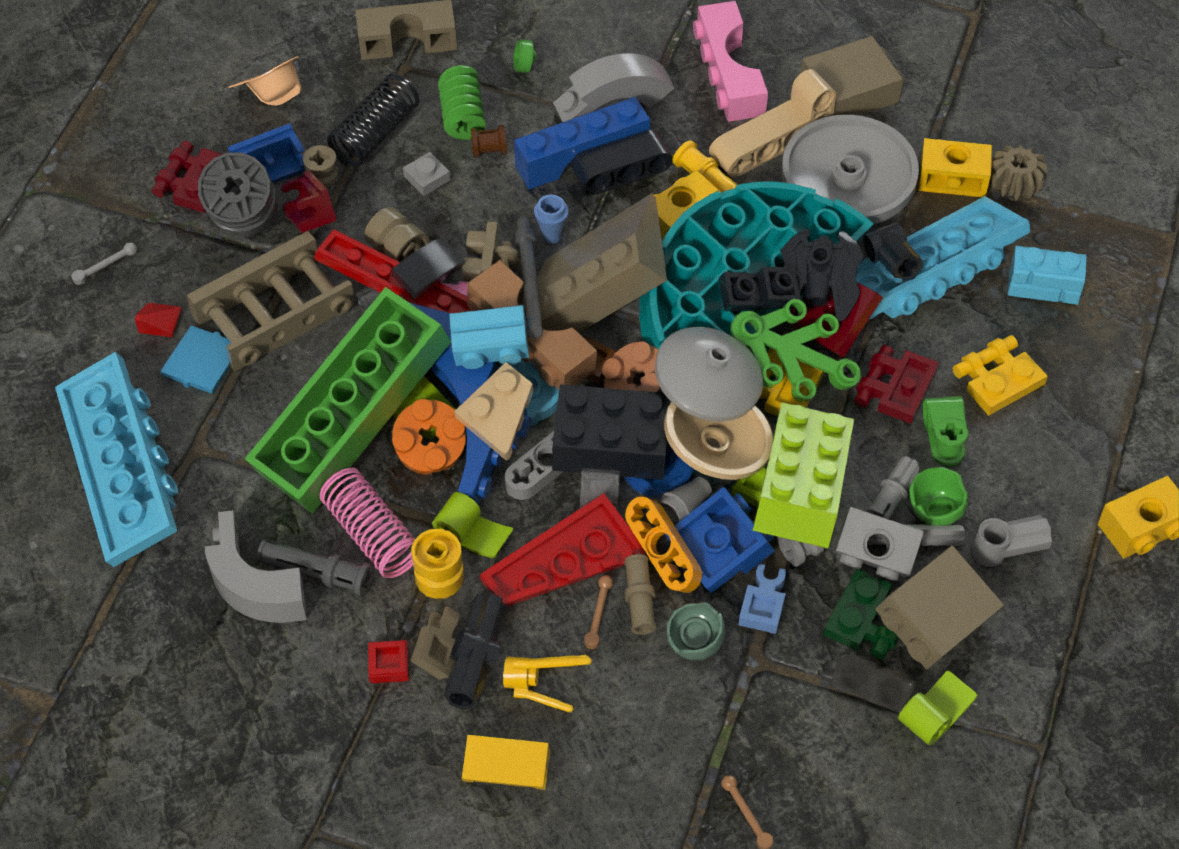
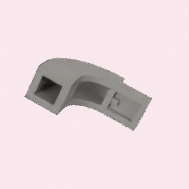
M622 53L600 58L569 76L573 86L555 100L553 104L562 122L594 112L603 104L620 98L636 97L639 102L651 109L675 87L664 66L656 60L641 54Z
M234 511L218 512L219 527L212 529L214 545L204 547L214 584L222 598L235 610L260 621L285 623L307 620L304 585L300 568L265 571L248 565L240 557L239 529Z

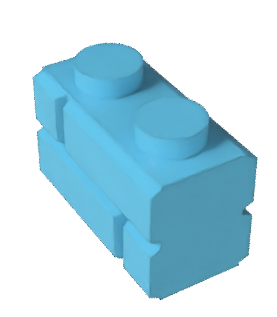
M1015 246L1009 270L1007 295L1053 302L1061 301L1078 305L1085 283L1087 256L1073 252Z
M523 305L449 314L452 352L456 366L477 369L488 362L499 361L502 364L507 362L509 365L520 362L523 358H529L527 326Z

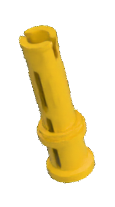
M692 140L683 143L674 154L672 161L678 168L683 167L690 174L697 170L720 192L734 189L737 186L734 181L718 169L717 161L712 157L707 158L697 149V144Z

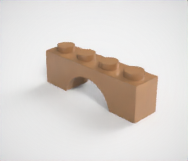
M499 260L468 282V307L471 311L522 305L524 282ZM527 328L529 358L521 360L525 363L530 362L549 386L554 385L558 390L560 384L575 386L596 369L597 350L575 329L569 328L560 331L543 330L539 338H531L528 335Z

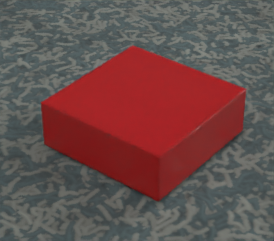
M407 640L368 642V677L370 683L409 681Z

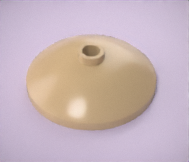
M671 402L664 418L666 438L674 452L690 467L705 475L727 480L743 479L759 472L769 459L773 434L767 419L756 406L738 419L716 422L694 417Z

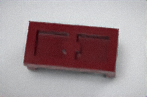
M310 171L304 172L303 177L286 182L280 188L283 193H287L292 189H296L299 192L297 199L289 200L282 205V209L286 217L301 233L337 221L327 188Z

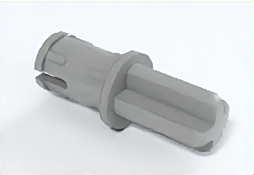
M908 456L902 457L888 479L881 481V490L866 512L876 513L875 515L889 520L899 502L906 500L908 496L907 489L919 472V463Z

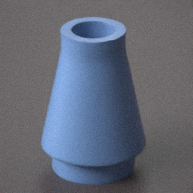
M549 194L539 199L534 207V214L540 227L543 241L548 244H555L562 239V231L568 215V206L561 197Z

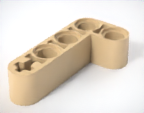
M814 69L803 71L793 82L791 100L716 138L709 148V155L717 161L718 165L731 178L743 175L783 154L789 140L805 125L824 117L833 116L836 91Z

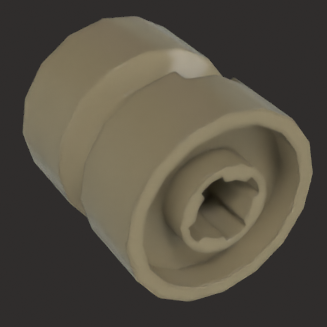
M387 207L377 212L367 224L364 232V238L368 244L375 250L398 262L403 261L430 243L429 237L417 226L411 224L394 207Z

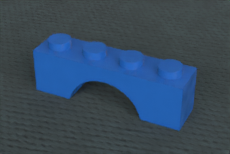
M633 97L514 140L515 167L530 190L559 179L565 167L580 152L650 130V118L637 98Z

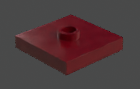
M858 282L860 290L858 300L847 318L839 322L837 332L828 338L818 337L812 340L842 358L883 299L877 292ZM832 291L829 293L828 302L825 306L816 307L806 303L807 311L805 317L799 322L793 323L791 328L796 331L811 325L824 314H832L836 317ZM822 321V327L826 331H831L830 324L827 321Z

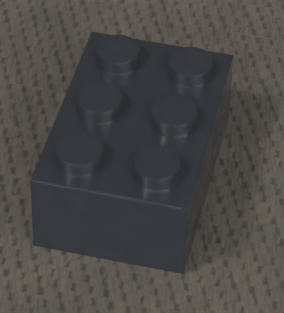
M560 384L552 445V471L664 480L667 445L664 418L670 405V400L664 393Z

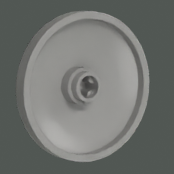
M858 115L828 116L805 125L789 140L782 160L783 183L813 188L816 190L815 194L832 201L837 198L862 213L874 224L895 216L907 206L914 195L919 174V164L915 151L901 133L881 121Z

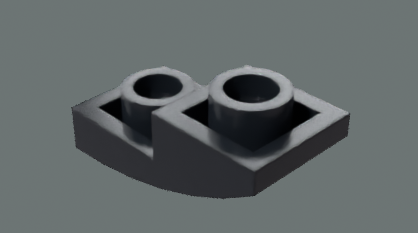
M441 237L420 248L392 268L391 276L416 299L437 281L440 283L444 282L465 265L466 261Z
M762 267L757 273L724 272L718 278L724 311L769 309L782 307L792 299L801 300L795 268Z

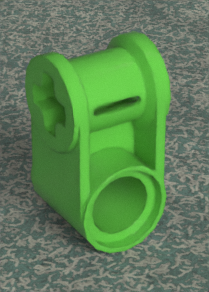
M962 396L925 398L923 400V420L925 429L928 432L932 457L942 466H957L964 459V444L968 439Z

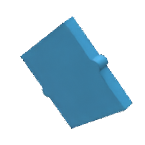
M190 326L161 369V376L183 383L185 388L191 386L214 394L231 367L226 349L230 341L220 336L219 332L211 333Z

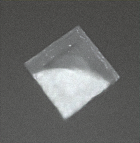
M583 468L580 508L604 493L617 510L620 471Z

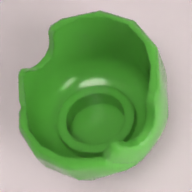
M944 467L927 468L918 473L910 485L911 507L921 522H925L926 525L935 526L951 525L963 517L968 505V495L963 486L961 476L957 472Z

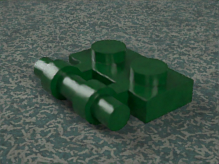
M856 569L825 625L823 635L856 651H859L864 640H867L874 644L870 653L875 658L884 659L888 650L894 649L899 637L885 625L877 626L873 623L879 614L875 609L889 596L892 584Z

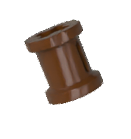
M498 125L497 129L477 131L476 128L470 129L474 158L479 157L483 153L500 152L502 155L507 154L504 125Z

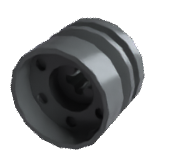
M242 152L225 153L213 158L203 168L198 180V196L203 208L222 232L234 237H251L263 232L274 221L278 211V194L265 167L255 157ZM234 186L241 190L238 195L231 191Z

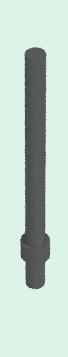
M520 217L517 220L518 230L515 233L516 247L520 250L528 335L531 338H539L543 333L534 257L536 235L531 229L530 219L528 217Z

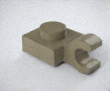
M448 606L444 608L443 615L433 611L429 617L428 625L421 627L411 658V662L439 680L449 677L454 660L450 659V655L455 643L452 634L459 620L457 612Z

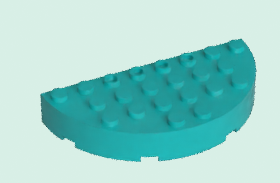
M744 183L737 185L734 189L721 193L717 191L706 196L686 210L675 221L662 240L667 281L640 296L639 321L642 340L659 350L667 337L685 328L707 327L731 335L733 319L744 311H724L718 279L724 272L757 273L762 267H784L780 250L791 237L804 229H809L810 240L807 242H813L814 239H818L819 236L823 235L828 236L830 240L838 244V235L843 231L848 233L859 244L863 239V235L870 230L874 223L862 213L837 198L832 201L815 194L816 190L813 188L791 183ZM805 289L801 295V301L805 298ZM776 307L769 309L747 311H752L760 316H764L771 312L777 311L781 308ZM746 323V331L754 334V327L750 323Z

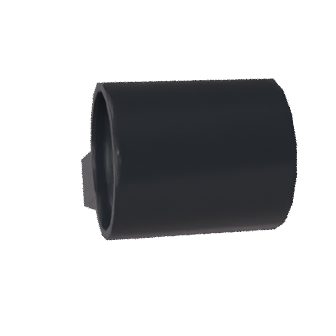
M894 223L863 235L864 248L872 263L881 262L894 278H900L903 282L916 277L917 272L922 268L921 257L908 244L905 232L899 223Z

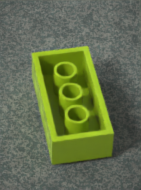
M781 403L753 531L829 548L838 515L854 419L836 413L809 409L801 405Z

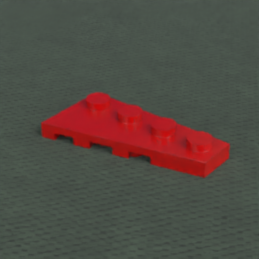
M603 493L481 573L479 579L489 593L501 597L504 605L509 607L624 566L625 558L635 554L647 556L631 528Z

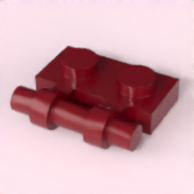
M183 141L179 148H174L169 156L170 162L166 168L161 169L155 177L156 184L152 188V193L162 198L167 191L174 192L172 195L174 204L205 213L206 210L203 208L198 196V180L203 168L213 158L223 155V153L202 148L197 157L190 155L194 150L192 143ZM181 169L187 171L183 178L176 177Z
M883 345L878 353L873 354L868 364L870 370L867 376L862 377L856 387L858 393L854 402L860 407H867L871 399L878 398L880 399L878 412L912 424L938 371L939 362L905 350L901 360L892 357L894 354L893 348ZM883 375H892L889 384L880 381Z

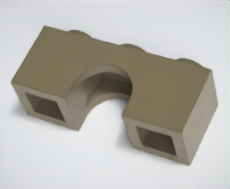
M451 0L356 10L361 60L393 57V45L403 37L420 39L424 44L425 53L457 50Z

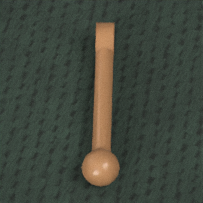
M603 575L598 581L600 592L590 632L584 637V644L589 649H595L600 644L597 633L607 592L613 586V580L608 575Z
M731 775L725 776L721 781L722 787L726 791H730L756 834L757 847L759 849H770L773 845V837L769 833L763 832L737 789L736 778Z

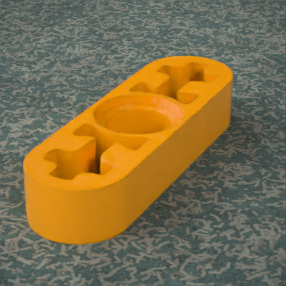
M647 497L633 499L626 509V521L662 580L672 590L683 593L694 591L702 579L701 567L664 508L658 501ZM643 508L650 509L646 516L651 524L657 525L656 527L652 528L649 523L640 520L644 516ZM667 534L670 537L671 545L665 554L660 555L657 552L656 543L660 536ZM675 561L679 567L688 569L684 573L686 579L684 582L677 580L681 573L677 566L670 564V562Z

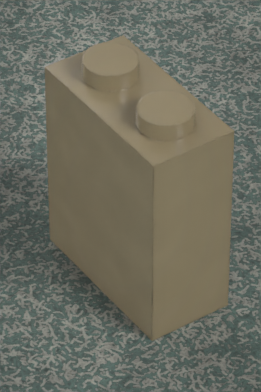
M873 36L802 59L801 73L808 69H814L836 91L834 115L860 116L898 103L900 100L901 88L904 85L902 73L899 69H895L888 59L886 50L878 45Z
M952 545L890 594L875 610L881 616L884 625L889 630L895 632L907 646L911 657L920 662L927 670L1003 607L1004 604Z

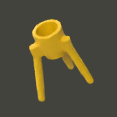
M587 655L546 658L507 656L503 672L504 688L514 689V698L530 699L570 713L573 711L572 705L531 691L529 687L537 686L539 668L589 665L592 660Z

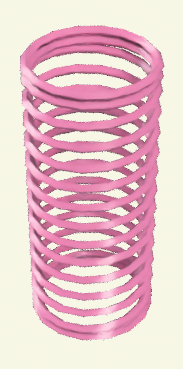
M345 468L326 480L319 494L320 501L327 506V509L332 512V515L341 523V526L346 529V533L351 536L356 545L365 553V556L375 565L379 573L385 578H394L408 571L413 566L411 552L401 562L391 567H384L387 563L396 560L404 554L410 545H413L415 538H412V534L407 531V528L393 514V511L388 509V505L383 502V499L374 491V488L369 486V482L364 479L359 470L356 468ZM349 473H356L341 480L332 489L328 499L325 500L326 491L337 479ZM357 477L356 481L344 487L335 499L330 501L331 496L341 484ZM366 488L365 493L357 496L362 489ZM371 494L369 499L360 503L366 495ZM375 500L373 505L366 508L371 501ZM350 502L345 509H341L342 505ZM357 506L350 514L345 515L348 510ZM380 506L378 511L369 515L375 507ZM385 511L382 517L372 522L381 512ZM361 512L355 520L350 521L352 516ZM368 516L359 526H355L358 521ZM390 517L388 522L378 527L370 537L364 538L368 532L379 526L384 519ZM371 523L365 531L360 532L362 527ZM394 523L391 529L383 533L374 543L369 544L374 537L381 534L390 524ZM399 529L397 534L389 538L380 548L375 549L377 544L388 538L393 531ZM404 535L403 538L397 543H395L393 546H391L386 553L379 555L383 549L390 546L399 536ZM403 549V550H402L400 553H398L396 556L392 557L396 552H398L399 550ZM403 563H405L403 566H401V567L398 568L397 570H394V571L388 572V573H385V572H384V571H388V570H391V569H395V568H397L398 566H400V565H402Z

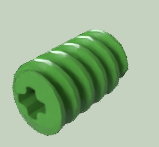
M466 65L453 66L445 70L438 80L444 129L453 138L471 140V128H476L477 131L485 130L486 128L478 73L474 68Z

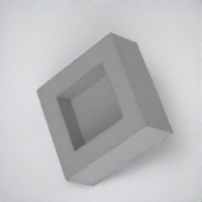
M431 152L403 167L404 177L423 196L450 181V171Z

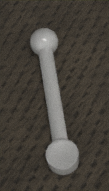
M131 242L127 243L123 250L84 271H74L71 275L73 282L76 285L84 284L87 277L126 255H135L137 253V246Z

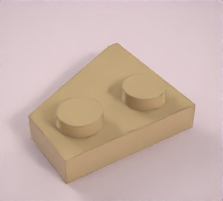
M505 362L454 411L455 417L507 461L513 452L512 444L516 433L521 429L524 420V410L531 401L534 392L533 384Z

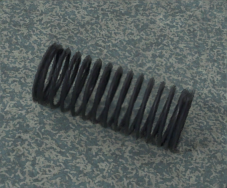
M391 73L387 75L383 82L379 83L374 91L370 92L369 96H366L365 100L361 101L360 105L355 110H352L351 114L328 135V146L335 151L336 158L348 166H360L364 159L368 158V155L386 139L387 135H390L391 131L395 130L396 126H399L400 122L404 121V118L419 105V94L414 85L399 74ZM395 79L407 86L413 93L415 104H413V100L405 89L388 80ZM389 84L394 85L401 91H403V93L408 97L409 101L411 102V105L407 104L406 100L401 96V94H399L394 89L390 88ZM381 93L385 95L388 101L381 96ZM376 98L380 99L383 105L379 103ZM372 103H375L379 110L373 107ZM367 107L371 108L374 114L369 112ZM363 112L367 113V115L370 117V119H368L367 117H365L364 114H363ZM392 113L396 115L398 119H394ZM359 117L363 118L366 124L361 122L359 120ZM387 118L391 119L393 121V124L390 123ZM354 121L357 122L363 130L357 127ZM382 122L387 124L389 128H385ZM349 126L353 127L358 135L351 131ZM378 127L382 128L384 133L380 132ZM345 131L349 132L353 139ZM374 132L378 133L380 138L376 137ZM368 135L374 138L375 142H372ZM335 136H338L339 141H340V143L342 144V146H343L351 155L355 156L356 158H359V161H355V160L349 158V157L340 149V147L337 145V142H336V140H335ZM341 138L346 140L355 149L357 154L353 153ZM361 138L367 141L370 144V147L366 146L365 142ZM359 145L363 146L366 151H362Z

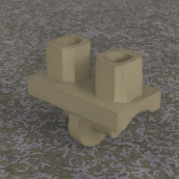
M487 221L486 231H468L466 239L467 254L482 255V258L464 257L466 262L462 266L463 280H473L499 260L510 270L519 266L520 253L512 247V243L505 241L502 243V246H499V240L496 238L498 222Z

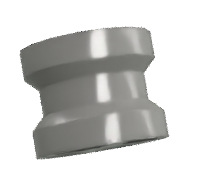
M777 536L781 552L788 562L795 567L804 563L807 556H816L824 551V547Z

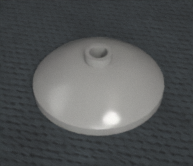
M707 327L681 329L665 339L656 355L655 374L660 388L673 404L694 417L716 422L738 419L752 410L761 395L763 376L758 361L744 344L725 332Z

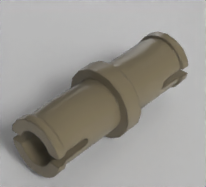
M641 554L625 558L624 565L626 566L628 588L625 590V601L630 604L631 631L634 634L645 635L654 632L656 629L652 602L656 595L655 588L650 584L649 558Z

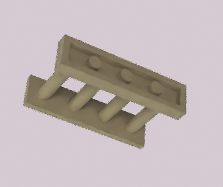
M309 231L187 294L192 317L198 325L213 319L230 341L226 349L231 368L234 372L244 366L255 363L262 356L326 321L343 315L350 308L356 306L353 286L349 279L334 286L317 266L316 263L318 261L315 260L316 241ZM300 271H304L322 293L306 303L303 302L286 280ZM270 287H274L292 309L275 320L255 296ZM240 303H244L262 326L245 336L242 335L225 313V311Z

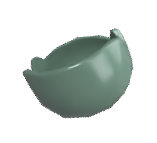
M707 602L685 604L673 612L666 624L669 645L678 655L687 660H705L715 655L724 643L726 627L722 614Z

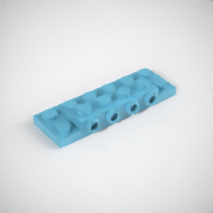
M984 196L906 237L908 244L921 257L922 268L917 272L914 279L903 282L900 278H894L881 262L872 263L869 257L862 260L857 267L856 282L883 297L869 319L874 318L881 312H884L891 318L903 314L910 315L915 312L919 304L930 299H940L947 289L958 284H968L975 274L986 269H996L1004 259L1003 247L1014 243L1017 239L1030 233L1029 221Z
M114 352L55 387L105 562L113 567L178 531L171 509L176 507L173 496L178 494V488L172 477L165 473L164 466L169 464V459L163 448L156 445L155 437L160 435V431L155 421L150 416H147L146 409L151 407L150 400L141 388L136 389L132 386L123 357Z

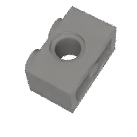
M849 507L845 512L832 553L841 555L839 562L861 569L864 563L876 567V575L898 581L899 576H910L924 531ZM876 535L884 539L886 551L882 556H874L868 551L867 541L870 536Z

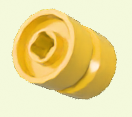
M430 529L421 533L414 540L411 547L415 582L419 591L435 599L454 595L464 582L461 543L457 536L444 529Z

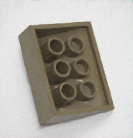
M653 194L646 196L545 259L537 277L543 330L560 331L573 328L579 333L667 281L656 197Z

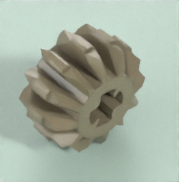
M1021 143L1016 148L1006 145L1003 151H996L991 164L990 180H992V189L1001 190L1002 197L1013 195L1015 201L1020 196L1030 200L1034 193H1040L1047 177L1048 165L1044 164V155L1035 154L1034 147L1023 149Z

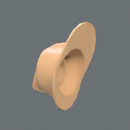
M299 56L280 64L265 74L230 85L228 88L246 83L261 102L276 106L283 104L302 91L294 61Z

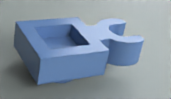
M760 564L756 570L755 583L757 587L747 586L738 625L776 634L786 593L779 592L784 586L785 569L780 568L778 577L770 580L764 576L765 565Z

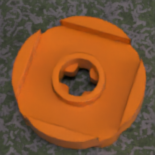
M419 399L399 414L393 426L392 442L400 461L407 468L419 474H432V472L450 469L460 460L466 446L465 426L455 417V409L441 401ZM430 428L435 429V435L439 438V441L436 444L430 442L427 446L423 445V437L420 433L423 430L428 431Z

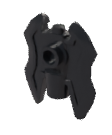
M804 229L791 237L780 250L784 267L795 268L800 296L805 289V302L808 305L816 307L827 305L829 293L832 291L836 318L838 322H842L855 306L860 294L856 282L857 267L864 258V255L857 242L846 232L841 231L839 233V243L835 244L828 236L823 235L819 236L818 239H814L813 242H807L810 240L809 229ZM794 306L789 307L790 313L792 315L794 314L796 309Z

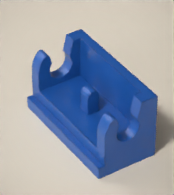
M290 123L228 147L229 153L242 152L255 157L265 167L273 184L306 170L303 164V155L301 154L304 152V149Z

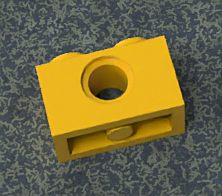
M924 138L920 158L918 191L974 197L986 196L991 176L992 145Z
M697 170L687 177L678 179L671 187L660 194L654 195L656 197L662 240L671 226L686 210L706 196L719 191Z
M1165 476L1104 505L1098 526L1123 559L1135 553L1143 555L1152 550L1157 543L1167 538L1170 540L1179 538V489L1169 476Z

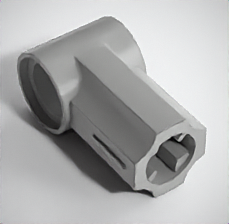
M1041 515L1008 522L998 518H989L984 520L979 526L971 548L972 556L976 562L983 566L995 567L1006 557L1049 549L1052 544L1051 527L1047 518H1043Z

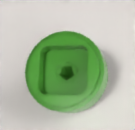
M519 39L516 42L513 55V67L516 72L528 73L536 61L537 54L531 40Z

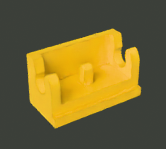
M467 735L462 781L533 787L545 790L550 760L549 743Z

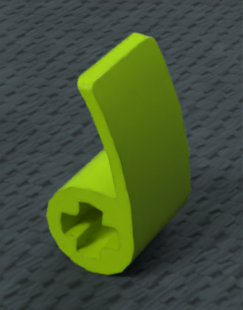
M454 492L432 522L434 529H444L457 536L462 548L489 558L497 556L513 532L512 527L481 517L478 504L469 496L459 492Z
M946 671L925 695L921 692L917 693L904 706L898 716V720L930 746L961 717L975 701L977 694L952 672Z

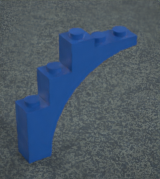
M412 304L441 324L451 340L449 317L451 313ZM450 343L429 370L447 386L460 406L498 370L496 362L484 363L482 367L477 369L456 366L452 352V343ZM526 408L523 413L524 420L521 429L517 431L512 444L513 449H517L521 437L526 438L530 429L531 417L528 416ZM466 427V465L458 491L472 498L479 506L481 499H486L490 493L492 471L494 466L501 464L503 457Z

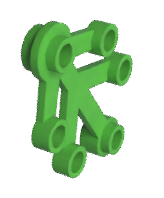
M792 299L782 309L764 316H760L752 311H744L738 314L731 323V335L748 347L758 361L762 371L763 386L768 388L774 387L782 381L784 376L782 368L775 363H771L765 346L776 350L791 383L792 396L799 402H806L814 397L816 385L811 379L804 377L797 360L828 373L830 383L839 390H847L856 385L860 380V368L853 360L841 359L837 361L801 345L818 337L828 338L836 333L839 328V322L832 314H824L815 323L783 336L769 329L786 321L797 323L804 318L807 310L801 300ZM790 306L797 308L799 312L798 317L790 313ZM822 321H827L830 324L831 331H826L822 327ZM746 323H750L754 327V334L746 331ZM843 367H847L851 371V378L844 375ZM767 370H771L774 372L776 376L775 381H771L767 378ZM799 385L807 387V396L800 393Z

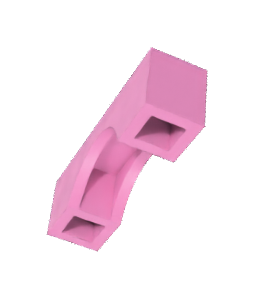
M736 1L698 6V18L693 21L694 37L696 40H701L700 51L702 61L709 64V81L711 86L716 85V101L719 110L724 109L728 122L755 118L762 115L767 110L768 91L760 69L742 66L729 56L732 51L742 46L743 21Z

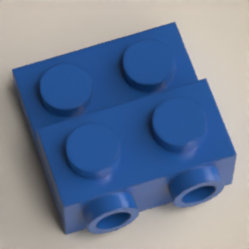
M725 487L721 488L674 525L702 570L701 582L710 593H713L740 570L744 574L748 573L775 551L769 544L774 539L773 535L753 531L754 524L747 516L753 510L739 493L732 497Z

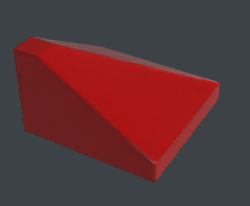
M147 302L134 319L138 333L173 338L182 307Z

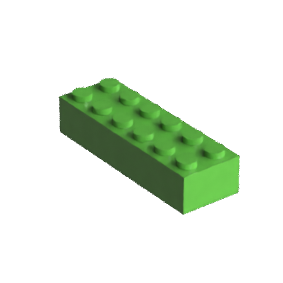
M385 287L246 456L245 460L258 474L313 514L322 503L319 494L326 480L336 472L350 468L451 343L442 325ZM342 477L337 479L329 487V489L326 491L325 498L328 496V494L332 491V489L336 486V484L340 481Z

